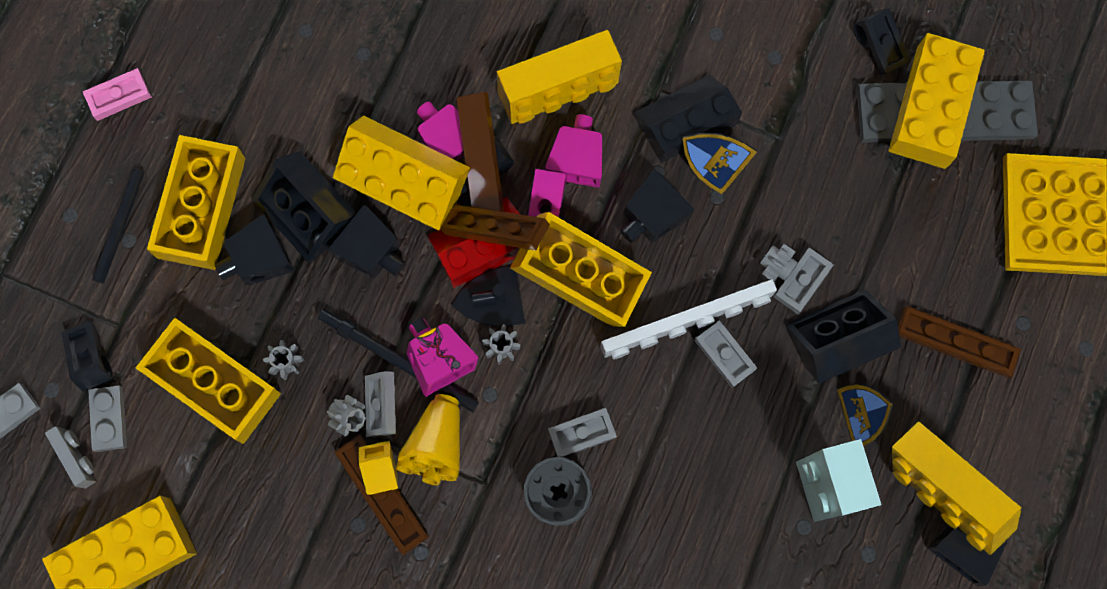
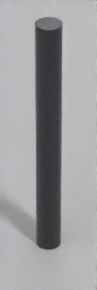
M133 169L92 279L97 283L104 284L144 176V172Z

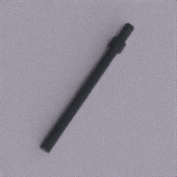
M326 309L320 312L318 319L337 330L339 336L346 340L352 339L416 378L411 363L407 358L357 329V324L347 318L342 320ZM450 384L437 391L456 398L459 401V405L474 413L479 405L478 401Z

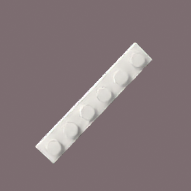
M773 279L603 340L600 345L604 358L611 355L613 359L621 358L630 353V348L638 345L641 346V349H645L657 344V339L669 335L671 339L681 336L687 332L686 328L697 324L698 328L706 327L715 322V317L725 314L726 318H730L742 313V308L751 304H753L754 308L763 306L771 302L770 297L774 295L777 289Z

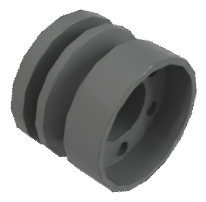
M563 457L548 458L537 463L528 473L524 484V500L530 512L540 521L555 526L569 525L580 520L589 510L593 498L592 484L587 473L577 463ZM562 484L566 485L564 489L568 493L566 499L560 497L558 501H555V493L552 492V488L554 486L560 487Z

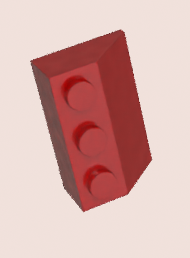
M507 197L503 198L504 212L519 214ZM441 229L427 235L453 289L515 259L520 250L518 247L445 235Z

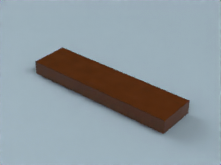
M480 92L456 97L466 166L470 167L467 178L471 207L504 212L488 93Z
M454 204L440 229L445 235L536 251L550 224L545 218Z
M909 306L903 307L898 322L899 337L1006 378L1013 377L1021 351L1018 347Z
M359 434L334 451V453L402 556H404L429 539V536L397 489L370 495L366 493L359 466V447L367 446V443Z

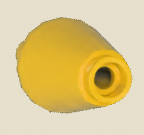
M438 394L429 403L399 453L396 466L398 471L406 474H417L422 476L424 483L436 486L440 485L441 480H457L460 471V409L458 407L459 401L456 398L445 394Z

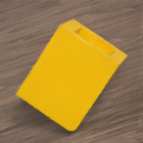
M390 441L359 447V466L366 493L370 495L398 489V474Z

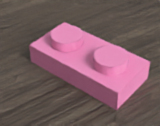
M138 68L83 91L91 113L97 121L152 98Z

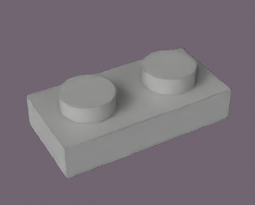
M808 248L774 295V298L799 314L834 264L811 248Z
M720 320L694 340L731 388L758 369Z
M384 371L365 376L366 437L377 438L396 434L394 372Z
M16 384L0 396V439L41 409L23 384Z
M112 386L89 389L92 451L101 452L127 448L123 387Z
M606 408L548 428L557 457H566L617 437Z
M57 426L45 432L74 486L86 489L96 483L92 475L95 469L86 456L82 457L77 448L80 446L76 435L71 430L67 431Z

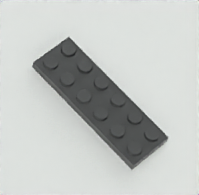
M1032 81L976 82L961 141L1034 140L1038 136ZM907 83L858 85L857 100L861 143L891 142Z

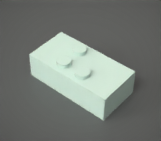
M861 439L822 449L796 462L814 522L882 505Z

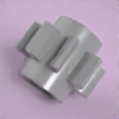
M783 244L780 250L773 245L760 262L761 265L766 267L762 274L770 280L773 279V282L777 277L785 281L798 263L792 259L795 251Z
M502 325L501 331L495 332L490 328V340H482L484 346L491 348L486 352V357L490 358L494 355L497 357L499 365L502 363L503 358L508 357L509 360L514 361L512 351L520 350L521 348L520 344L513 343V340L517 337V332L514 331L509 334L506 332L505 325ZM500 339H505L506 344L509 345L504 346L503 351H499L497 345H495L500 342Z
M280 340V346L275 348L268 346L270 354L269 357L263 359V362L272 365L268 371L269 374L274 376L279 371L281 378L287 380L289 373L299 374L296 367L298 363L304 361V358L295 355L299 349L295 344L291 345L288 349L286 343ZM281 355L289 360L286 365L278 360Z
M346 395L344 400L334 399V402L327 411L331 419L328 426L344 436H347L349 431L358 432L366 420L365 414L362 411L366 406L350 395Z

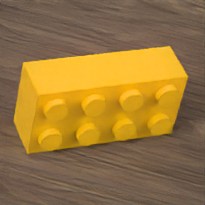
M605 30L497 71L498 94L510 123H526L539 113H552L568 102L578 103L589 97V94L597 91L601 93L610 91L618 84L622 60L609 31Z
M930 33L925 35L915 53L888 152L946 169L957 158L985 52L984 49Z
M362 116L348 126L333 179L439 231L453 205H457L470 167L366 116Z
M179 135L147 246V250L157 259L216 270L215 264L218 263L246 160L237 146Z
M550 212L538 214L537 217L545 218L550 224L536 251L520 248L510 269L612 327H625L652 272Z
M176 318L171 321L136 366L137 370L242 444L246 442L281 395L275 388Z
M919 421L892 446V467L895 478L905 486L908 484L912 486L924 504L929 507L932 505L942 513V518L949 526L954 529L959 527L967 534V540L977 550L982 551L984 549L991 555L1017 530L1022 507Z
M159 496L44 557L42 560L55 589H134L193 557L197 552L171 498Z

